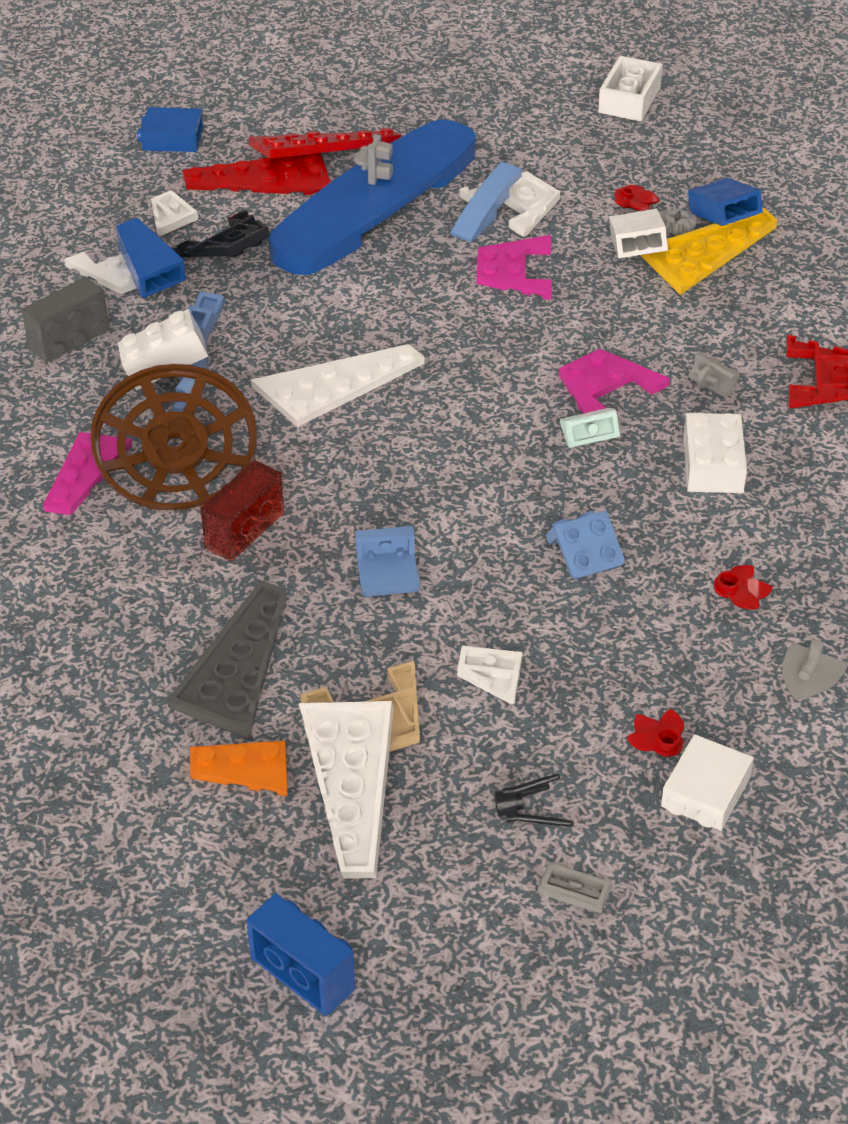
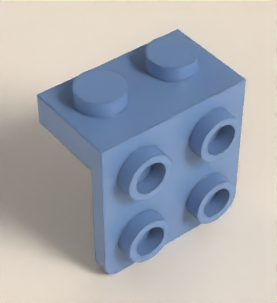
M607 510L598 513L594 511L586 512L578 516V519L571 521L568 519L559 520L552 524L553 527L546 534L549 545L559 543L569 574L573 579H579L624 564L625 559Z
M413 526L355 531L356 559L363 596L411 593L420 590L415 559Z

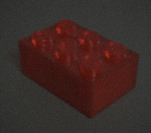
M254 460L246 468H243L228 484H225L210 500H207L200 508L205 549L232 562L285 513L282 473Z

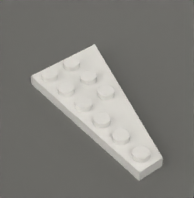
M407 344L251 379V386L295 426L299 427L425 364V357Z
M392 701L299 703L343 878H376L394 711Z

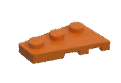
M285 740L190 747V776L192 779L229 785L232 783L248 786V789L260 791L261 789L275 791L277 795L288 797Z

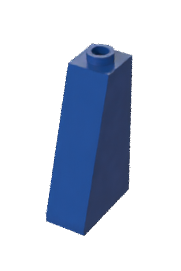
M138 217L116 226L118 246L142 298L186 281L184 259Z

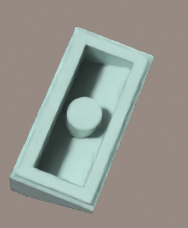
M611 408L560 419L569 448L620 437L617 412Z

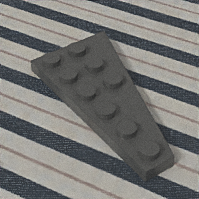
M260 580L167 699L168 708L247 739L250 738L287 599L286 589Z

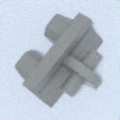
M374 134L373 143L369 144L368 147L362 146L361 151L354 154V162L360 165L362 170L368 169V184L376 185L378 179L390 180L393 174V165L382 162V159H391L393 144L381 142V135Z
M698 352L695 355L694 366L689 372L688 377L697 381V385L701 388L707 387L726 398L731 394L732 388L737 385L740 373L719 363L715 358Z

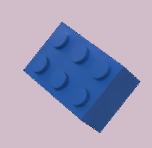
M275 893L246 919L251 959L326 1017L355 990L354 955L350 944L344 939H337L329 933L319 920L310 919L302 913L293 901H286Z

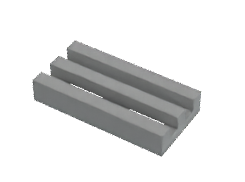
M549 862L539 883L538 893L602 914L604 904L607 902L608 895L612 890L613 882ZM551 875L562 877L571 881H569L568 883L559 879L552 878ZM582 884L602 891L601 893L584 888L582 887Z

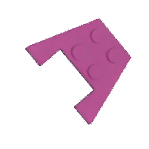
M551 235L478 247L477 284L506 291L510 288L519 290L524 295L530 296L532 293L541 295L542 299L552 300V279L525 278L526 254L551 255Z
M600 348L559 368L561 380L570 395L577 402L579 411L583 414L606 409L596 399L631 381L637 383L651 395L668 387L670 379L664 375Z

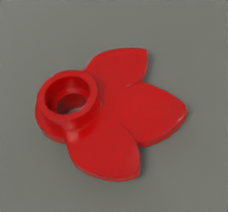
M626 185L616 189L614 193V201L617 205L624 208L632 207L636 211L650 210L649 205L660 202L659 197L655 193L644 190L639 185Z
M739 565L733 567L730 571L721 572L715 578L713 589L719 596L729 598L734 605L747 610L758 609L760 607L759 600L767 597L772 592L773 587L753 578L754 566Z
M672 709L666 711L660 721L636 714L634 720L635 733L629 734L626 739L638 750L655 751L661 756L672 757L678 755L683 749L681 735L685 725L681 717Z

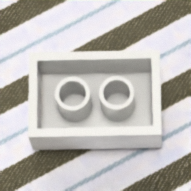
M619 56L600 88L598 113L642 121L661 88L663 64Z
M189 309L177 311L160 323H151L145 330L137 334H128L118 342L121 363L128 376L153 366L166 364L191 365L208 357L203 335ZM159 378V379H156V380H152L151 383H153V382H155V381H157V380H160V379H162V378ZM139 385L135 387V389L139 390L141 389V386Z
M686 413L683 439L687 492L744 493L747 466L741 414Z

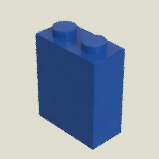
M148 107L145 116L141 118V128H138L137 140L141 142L142 150L197 152L203 131L202 109Z
M725 178L688 190L691 213L721 226L763 213L761 189L731 178Z

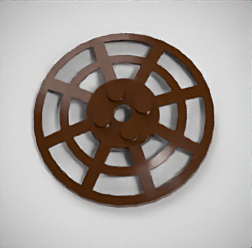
M166 364L140 370L123 379L109 391L95 412L91 425L90 441L96 467L105 482L115 492L143 507L157 510H181L209 504L223 497L241 481L251 466L256 452L257 427L249 402L232 382L218 373L202 367L188 364ZM168 377L195 379L190 394L170 392L157 395L151 381ZM206 383L214 385L225 392L239 408L224 416L214 404L201 397ZM139 385L141 386L146 400L135 406L126 415L124 420L109 413L112 406L131 389ZM166 402L187 403L183 412L172 411L165 413L161 405ZM199 406L208 411L217 421L204 427L194 417L197 407ZM151 408L155 418L144 429L132 424L140 414ZM242 418H245L249 433V445L246 456L231 454L233 438L230 426ZM103 423L119 430L117 435L119 458L104 462L100 451V435ZM222 430L224 435L223 452L208 449V437ZM127 434L141 439L142 452L127 456L125 448ZM173 438L182 440V443L177 447L167 444ZM203 459L218 462L214 469L201 479L194 470ZM148 462L157 471L152 481L140 475L133 466ZM226 464L242 466L238 474L228 484L209 495L204 485L215 479L225 468ZM124 468L136 482L147 487L142 498L120 487L112 479L109 471ZM168 473H184L189 484L177 486L163 485ZM193 489L199 498L194 501L181 503H159L153 501L159 491L180 492Z

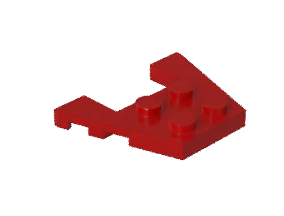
M787 334L786 357L814 359L816 385L789 384V408L848 400V350L834 346L833 350L819 346L817 341L809 340L808 343L797 341V336Z

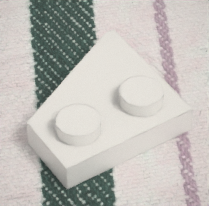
M172 190L151 199L159 237L198 220V211Z
M462 646L457 676L510 704H515L522 664V652Z

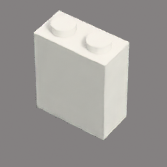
M658 209L609 216L611 238L618 258L668 250L666 228Z
M694 734L663 787L661 807L666 808L672 814L683 815L696 820L704 827H713L722 831L751 777L754 757Z

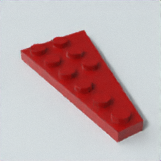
M381 128L379 131L361 130L358 132L320 134V131H308L307 134L288 133L275 136L249 137V145L272 159L360 149L362 146L368 147L369 144L373 143L374 134L381 135V142L390 144L401 138V134L393 131V128Z
M321 153L272 159L263 157L259 160L237 161L236 163L215 164L208 167H192L182 170L187 190L215 191L218 188L230 189V192H239L240 189L252 190V193L289 194L291 192H304V195H313V193H317L331 183Z

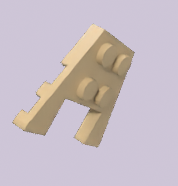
M413 661L387 668V676L395 690L394 693L364 701H392L394 711L389 752L420 743L415 664ZM327 687L300 694L301 703L334 702Z

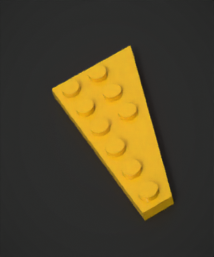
M763 207V213L724 226L714 223L667 239V251L640 256L681 295L777 227V219Z

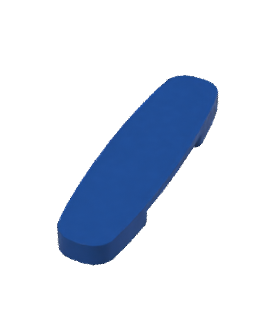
M452 120L431 121L390 143L393 144L392 157L390 160L382 159V162L393 165V174L390 180L378 179L376 185L368 184V169L362 170L360 165H355L305 201L270 232L269 250L272 263L287 272L307 275L316 273L359 249L362 246L363 233L403 208L429 187L442 188L460 174L475 158L476 134L468 126Z

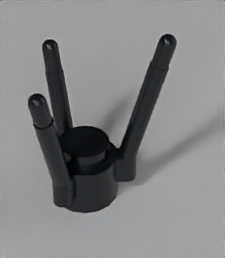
M558 773L514 787L494 791L497 815H506L507 822L522 821L568 827L574 825L571 820L518 814L517 810H523V796L549 790L550 785L548 783L560 779Z

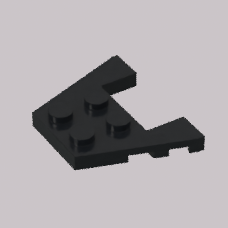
M243 210L227 218L231 227L202 242L186 239L170 248L180 257H236L243 254V250L248 247L262 244V240L271 235L268 226L260 220L255 221L252 214L249 215L248 211Z

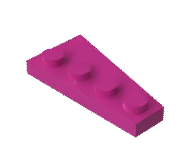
M79 432L43 504L45 512L72 515L91 493L90 490L94 485L103 480L92 455L91 433ZM100 435V451L103 462L119 458L117 437ZM126 438L125 448L128 451L132 447V439Z

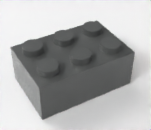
M83 277L21 309L28 348L46 363L61 357L63 354L82 346L84 343L110 330L104 290L87 277Z

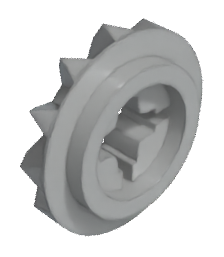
M672 208L670 211L663 210V213L660 214L666 232L669 234L681 235L696 228V216L692 215L689 210L683 211L682 208L679 210Z

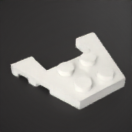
M523 172L522 177L509 189L510 197L504 202L505 205L520 213L509 220V228L522 237H526L560 200V191L529 172ZM468 187L461 188L460 197L469 203L478 188L469 190Z
M85 252L64 259L67 268H74L80 271L81 275L85 277L90 276L96 279L99 284L119 294L137 288L122 254L116 257H109L97 264Z

